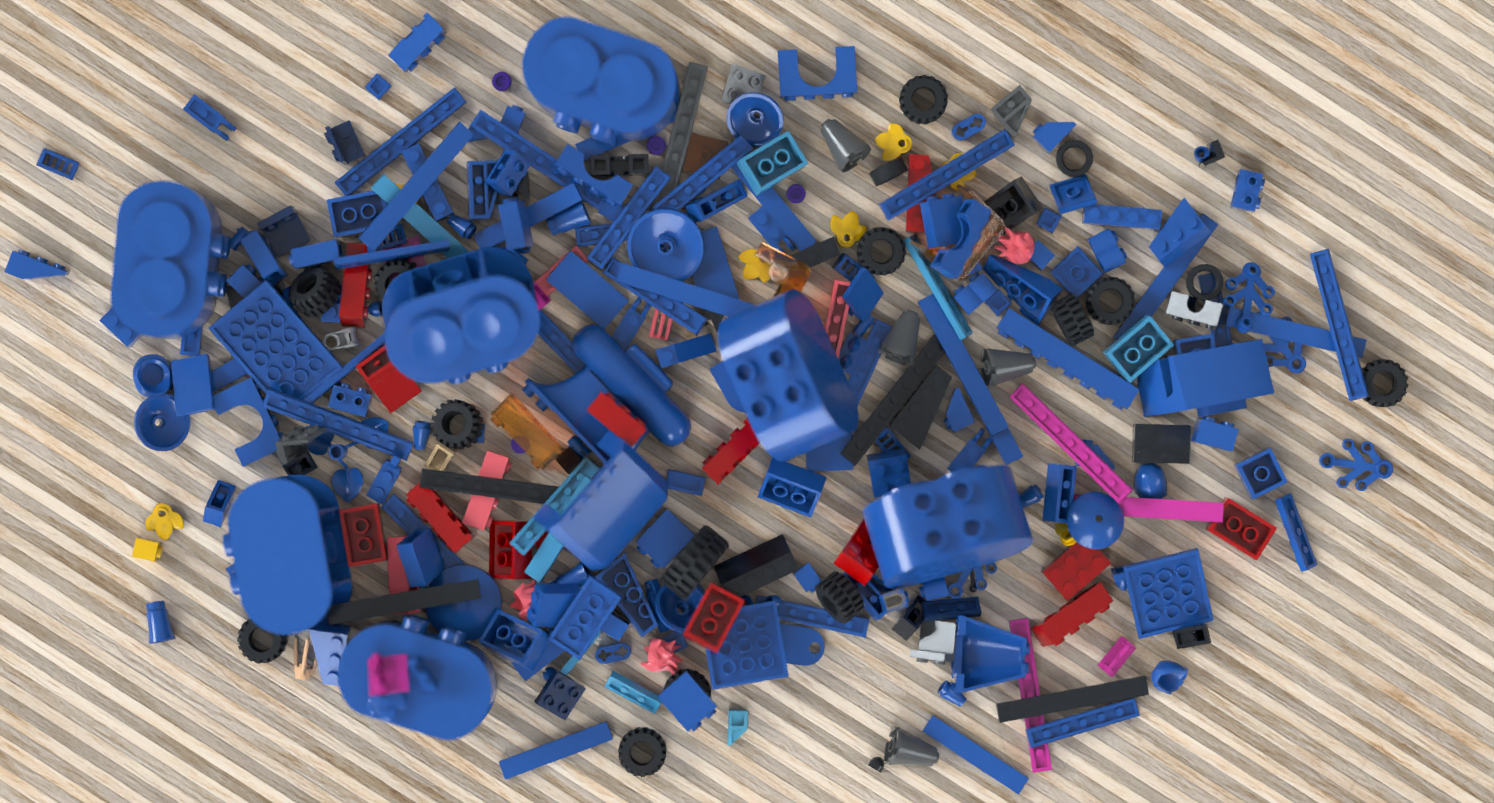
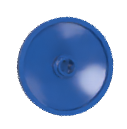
M658 208L645 213L633 225L627 242L628 256L634 267L682 282L689 278L699 267L704 255V238L697 223L684 212L672 208Z
M458 564L446 568L438 575V578L432 580L429 587L479 579L482 596L479 599L426 608L427 616L438 632L444 626L467 632L464 641L475 640L483 635L497 609L502 610L500 588L488 572L474 565Z

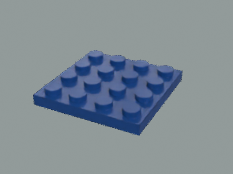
M1198 548L1123 566L1139 639L1214 621Z
M776 601L742 606L718 653L716 654L705 648L712 690L789 677Z

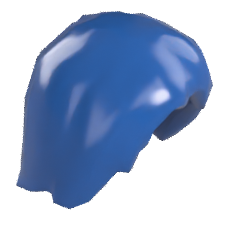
M1149 463L1138 467L1134 477V490L1139 498L1162 499L1167 495V481L1161 466Z
M1171 660L1160 661L1151 674L1153 686L1158 691L1171 695L1172 692L1178 690L1183 684L1189 670Z

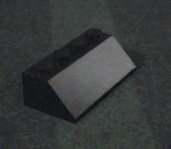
M783 534L713 566L723 589L739 598L799 570Z

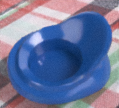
M149 354L138 359L134 365L133 379L136 389L141 395L148 398L152 395L166 394L170 390L173 382L172 370L165 358L157 354Z

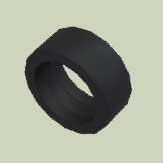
M1068 141L1059 148L1056 154L1057 167L1063 174L1069 177L1081 176L1093 164L1092 151L1082 141ZM1072 147L1081 149L1086 156L1084 166L1077 170L1067 168L1063 161L1064 153Z
M898 157L876 168L869 174L875 186H879L908 171V168L902 157Z
M1201 264L1192 268L1186 278V288L1189 294L1201 301L1217 297L1224 285L1220 270L1209 264ZM1208 271L1214 275L1216 285L1212 292L1203 294L1195 289L1193 281L1197 273Z

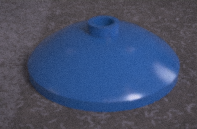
M748 92L735 98L730 104L726 116L727 125L732 135L737 138L742 134L748 143L754 147L763 146L777 138L784 124L783 113L777 102L759 92ZM755 112L760 113L761 116H756Z
M169 394L152 395L146 398L137 408L134 417V428L137 437L146 447L155 451H169L178 447L187 437L190 428L189 415L183 417L176 416L174 396ZM157 419L160 421L158 426L155 424Z
M1088 492L1079 496L1071 504L1067 513V527L1072 538L1081 546L1088 549H1103L1112 545L1120 537L1124 527V515L1120 505L1111 496L1101 492ZM1097 515L1101 517V522L1096 521L1095 517Z
M698 584L686 599H682L666 585H663L655 599V609L659 619L669 629L684 633L706 591Z

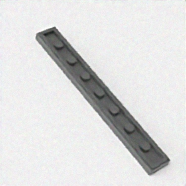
M689 62L662 171L668 174L671 179L656 197L653 206L678 186L708 66Z

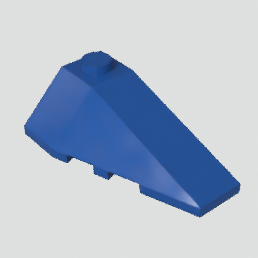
M993 254L989 256L983 268L998 286L1004 288L1008 293L1007 297L1017 303L1020 307L1019 311L1037 325L1042 322L1051 310V303L1057 301L1062 291L1060 286L1047 277Z

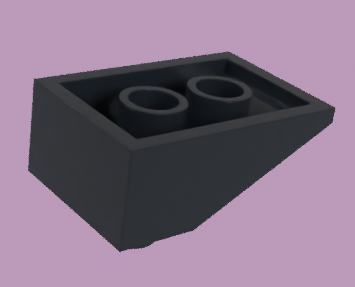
M1022 176L1013 180L981 203L992 211L989 221L983 227V230L993 243L998 239L996 234H1006L1004 226L1012 230L1043 208Z
M1133 424L1132 462L1189 464L1191 426Z

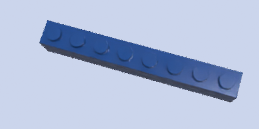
M1010 308L1007 309L996 327L999 330V335L1006 339L1011 337L1016 340L1014 342L1015 345L1022 349L1027 347L1032 350L1030 354L1038 359H1041V357L1048 360L1047 365L1054 369L1061 368L1064 370L1063 375L1072 380L1074 377L1080 380L1079 384L1088 390L1090 387L1097 391V396L1104 400L1109 398L1113 401L1112 405L1120 410L1122 408L1128 409L1140 390Z

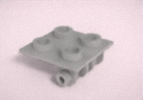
M732 64L721 101L731 104L735 98L744 93H760L766 75Z

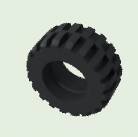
M704 525L662 575V583L680 598L686 599L729 547L728 541L711 527Z

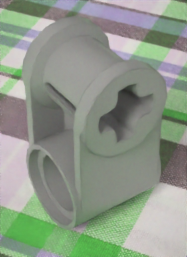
M357 326L325 335L323 344L330 351L360 346L361 342H358L356 333ZM329 337H335L337 339V344L335 347H329L327 345V339Z

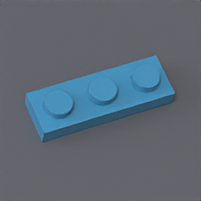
M614 671L604 686L653 714L656 713L661 704L656 693Z

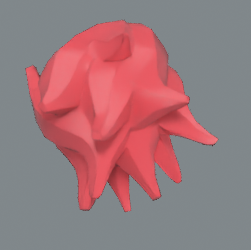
M1004 226L1007 235L996 234L997 240L1003 243L1002 246L994 247L1003 252L998 257L1006 256L1007 260L1014 264L1027 263L1034 253V238L1028 232H1012Z
M535 579L528 585H524V582H522L521 586L513 592L515 601L510 607L520 610L521 620H529L527 618V610L530 608L531 594L534 592L536 584Z
M651 639L650 645L644 646V650L648 652V661L641 663V665L650 672L669 671L675 674V671H679L676 662L682 663L683 660L673 652L679 649L681 645H674L675 640L665 642L661 639Z

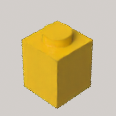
M141 537L136 538L132 557L154 562L158 561V558H161L163 553L161 542Z

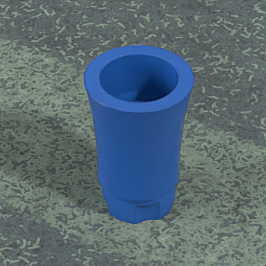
M583 201L546 219L553 236L592 224Z
M580 562L567 572L556 577L549 584H578L582 588L591 573Z
M164 600L147 603L146 609L148 613H146L149 644L174 640L175 636Z

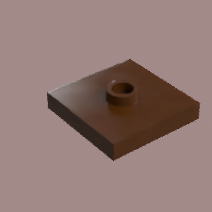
M691 133L683 171L696 172L724 149L729 141Z

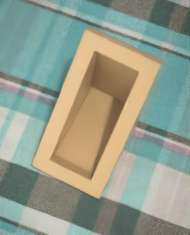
M438 442L424 466L428 469L444 471L456 454V451Z

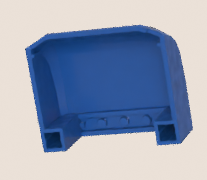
M608 431L597 444L610 459L567 509L560 515L550 506L544 504L533 517L538 524L592 572L608 568L668 499V482L626 441L611 431Z

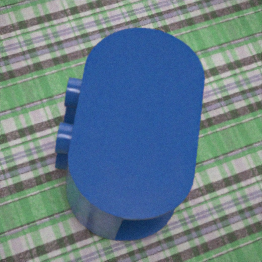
M560 17L542 25L533 34L526 46L522 62L525 83L539 105L547 113L554 116L552 122L556 124L557 128L578 134L581 125L591 129L589 135L593 136V140L614 146L617 138L626 141H640L655 136L670 123L676 113L680 97L678 77L668 55L655 44L577 18Z
M155 181L143 184L131 191L120 205L117 218L111 304L118 319L137 333L164 339H178L198 331L208 322L214 312L217 297H225L227 274L219 272L220 258H229L230 247L228 245L231 239L230 236L222 234V222L216 207L200 192L176 182Z
M499 247L481 248L403 272L394 278L387 287L382 304L385 322V345L390 360L402 374L423 383H440L448 380L450 384H460L467 381L471 377V373L483 369H486L488 373L502 371L508 366L509 361L519 358L532 346L540 325L535 288L530 271L517 255Z
M791 289L720 322L718 327V343L723 362L756 437L774 459L786 462L851 434L856 430L858 426V408L855 397L820 316L804 294L798 290Z
M1008 465L971 466L948 473L935 481L908 484L884 494L880 499L867 505L862 511L882 579L887 588H903L918 585L993 563L1020 553L1034 542L1011 467Z
M288 475L258 481L248 486L238 495L229 513V533L223 536V546L228 557L233 556L236 572H231L230 574L231 590L234 595H240L242 606L249 618L259 627L272 633L295 634L313 627L319 621L329 622L327 611L330 605L350 602L353 584L350 567H348L339 514V503L331 488L317 478L307 475Z
M408 614L407 617L404 616L402 622L389 620L376 623L357 634L347 644L338 665V685L345 702L359 714L387 722L380 717L378 712L369 714L367 710V702L372 697L370 696L368 659L374 653H380L381 657L407 654V661L418 655L438 686V689L432 693H429L428 690L425 692L419 683L421 680L412 673L408 666L409 691L400 692L406 700V708H395L393 719L387 723L438 739L454 740L472 732L487 716L493 706L497 693L495 669L488 656L480 648L464 641L467 632L444 626V628H441L440 633L427 630L429 620Z

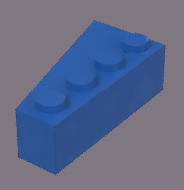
M624 553L608 568H605L595 576V578L622 595L616 606L642 638L658 626L627 555Z

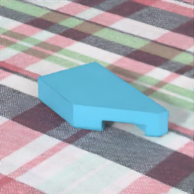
M729 709L728 745H732L748 728V710Z

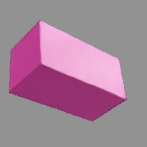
M535 282L534 288L538 310H541L551 299Z

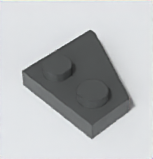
M1019 85L992 107L990 111L1014 138L1032 99Z

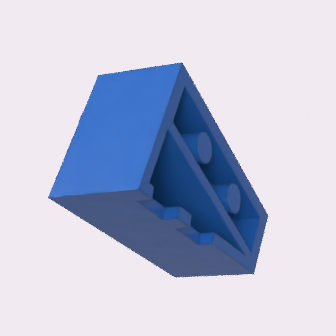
M846 572L842 573L858 589L864 602V608L875 621L881 619L885 614L883 613L878 596L897 589L885 587L883 580L875 574L864 586Z

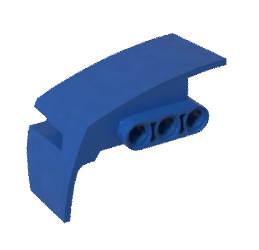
M1262 339L1168 356V358L1156 360L1137 377L1144 417L1196 408L1198 417L1245 409L1247 408L1246 399L1274 394Z

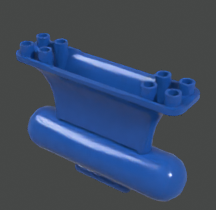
M586 325L579 329L573 337V351L586 365L579 372L566 380L554 384H539L530 378L524 381L527 385L522 391L529 398L534 394L540 398L535 403L541 411H545L549 407L553 412L555 411L602 460L604 465L610 457L597 444L610 430L587 411L588 407L601 392L604 394L610 393L616 399L614 403L619 407L623 404L631 411L630 416L634 420L638 417L646 424L644 427L646 432L632 447L635 451L649 433L660 443L670 447L680 445L690 435L691 421L689 417L666 394L673 386V381L639 345L633 344L625 351L599 325Z

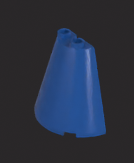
M959 615L957 617L958 631H956L954 661H951L952 678H956V683H953L955 693H962L1023 678L1025 673L1028 674L1029 662H1025V654H1029L1030 644L1027 643V638Z

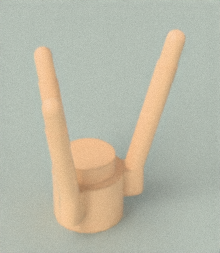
M294 638L293 672H296V679L310 680V676L315 673L317 666L316 658L311 668V664L306 663L309 639H306L303 659L299 663L298 638Z

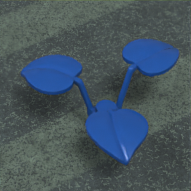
M372 417L361 421L388 432L389 423L383 418ZM326 431L307 443L309 451L315 455H324L329 448V456L334 460H338L343 465L345 470L339 469L332 476V486L335 492L348 503L360 493L363 487V475L357 468L349 469L343 459L348 454L347 449L359 443L354 441L346 445H333L330 442L333 440L334 434Z

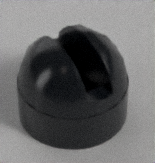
M880 757L872 758L868 766L880 773L885 765L884 760Z

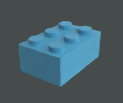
M787 131L741 158L736 164L757 196L805 168L809 163L790 132Z
M1144 315L1104 349L1102 353L1125 381L1132 382L1173 347L1174 344L1151 316Z

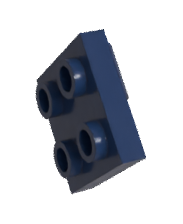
M554 670L534 702L561 719L566 720L586 688L569 676Z

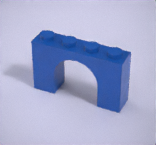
M855 46L835 47L836 74L828 84L820 87L808 85L800 77L797 49L779 50L780 98H784L785 101H796V97H804V100H814L815 96H823V99H833L834 95H842V98L853 97V94H857Z
M252 378L213 395L214 407L218 415L240 405H249L254 407L262 417L263 426L259 436L255 440L234 449L243 467L277 452L275 442L284 435L283 431L279 432L277 427L279 422L275 414L271 415L269 409L262 407L265 397L263 398L260 392L262 389Z

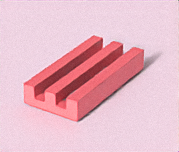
M655 308L649 337L668 341L673 319L669 317L665 336H662L666 316L662 313L658 333L654 334L659 310Z

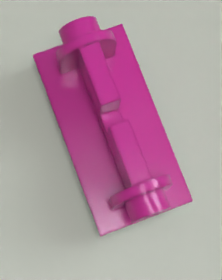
M1121 636L1099 662L1098 666L1113 677L1135 651L1136 647Z

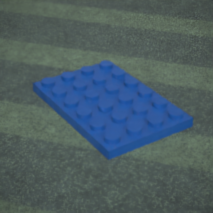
M267 279L208 328L265 394H267L269 388L304 400L343 367Z

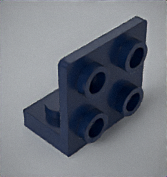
M350 120L333 128L330 126L325 127L327 132L324 135L327 142L334 147L332 153L336 161L346 165L366 156Z
M290 205L257 223L278 258L289 253L291 249L298 248L311 241L294 206Z

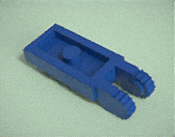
M195 94L183 108L185 112L226 141H228L229 137L218 129L219 126L223 123L231 131L237 129L223 115Z
M763 206L748 218L782 258H785L786 254L777 245L782 239L792 251L795 249V246L786 237L785 232Z
M637 297L632 307L628 309L612 335V338L624 350L630 345L652 306L647 303L642 314L636 312L637 306L642 301L640 297Z
M981 428L973 439L967 442L946 469L953 472L974 466L992 442L991 437L985 440L982 447L975 443L984 434L985 430Z

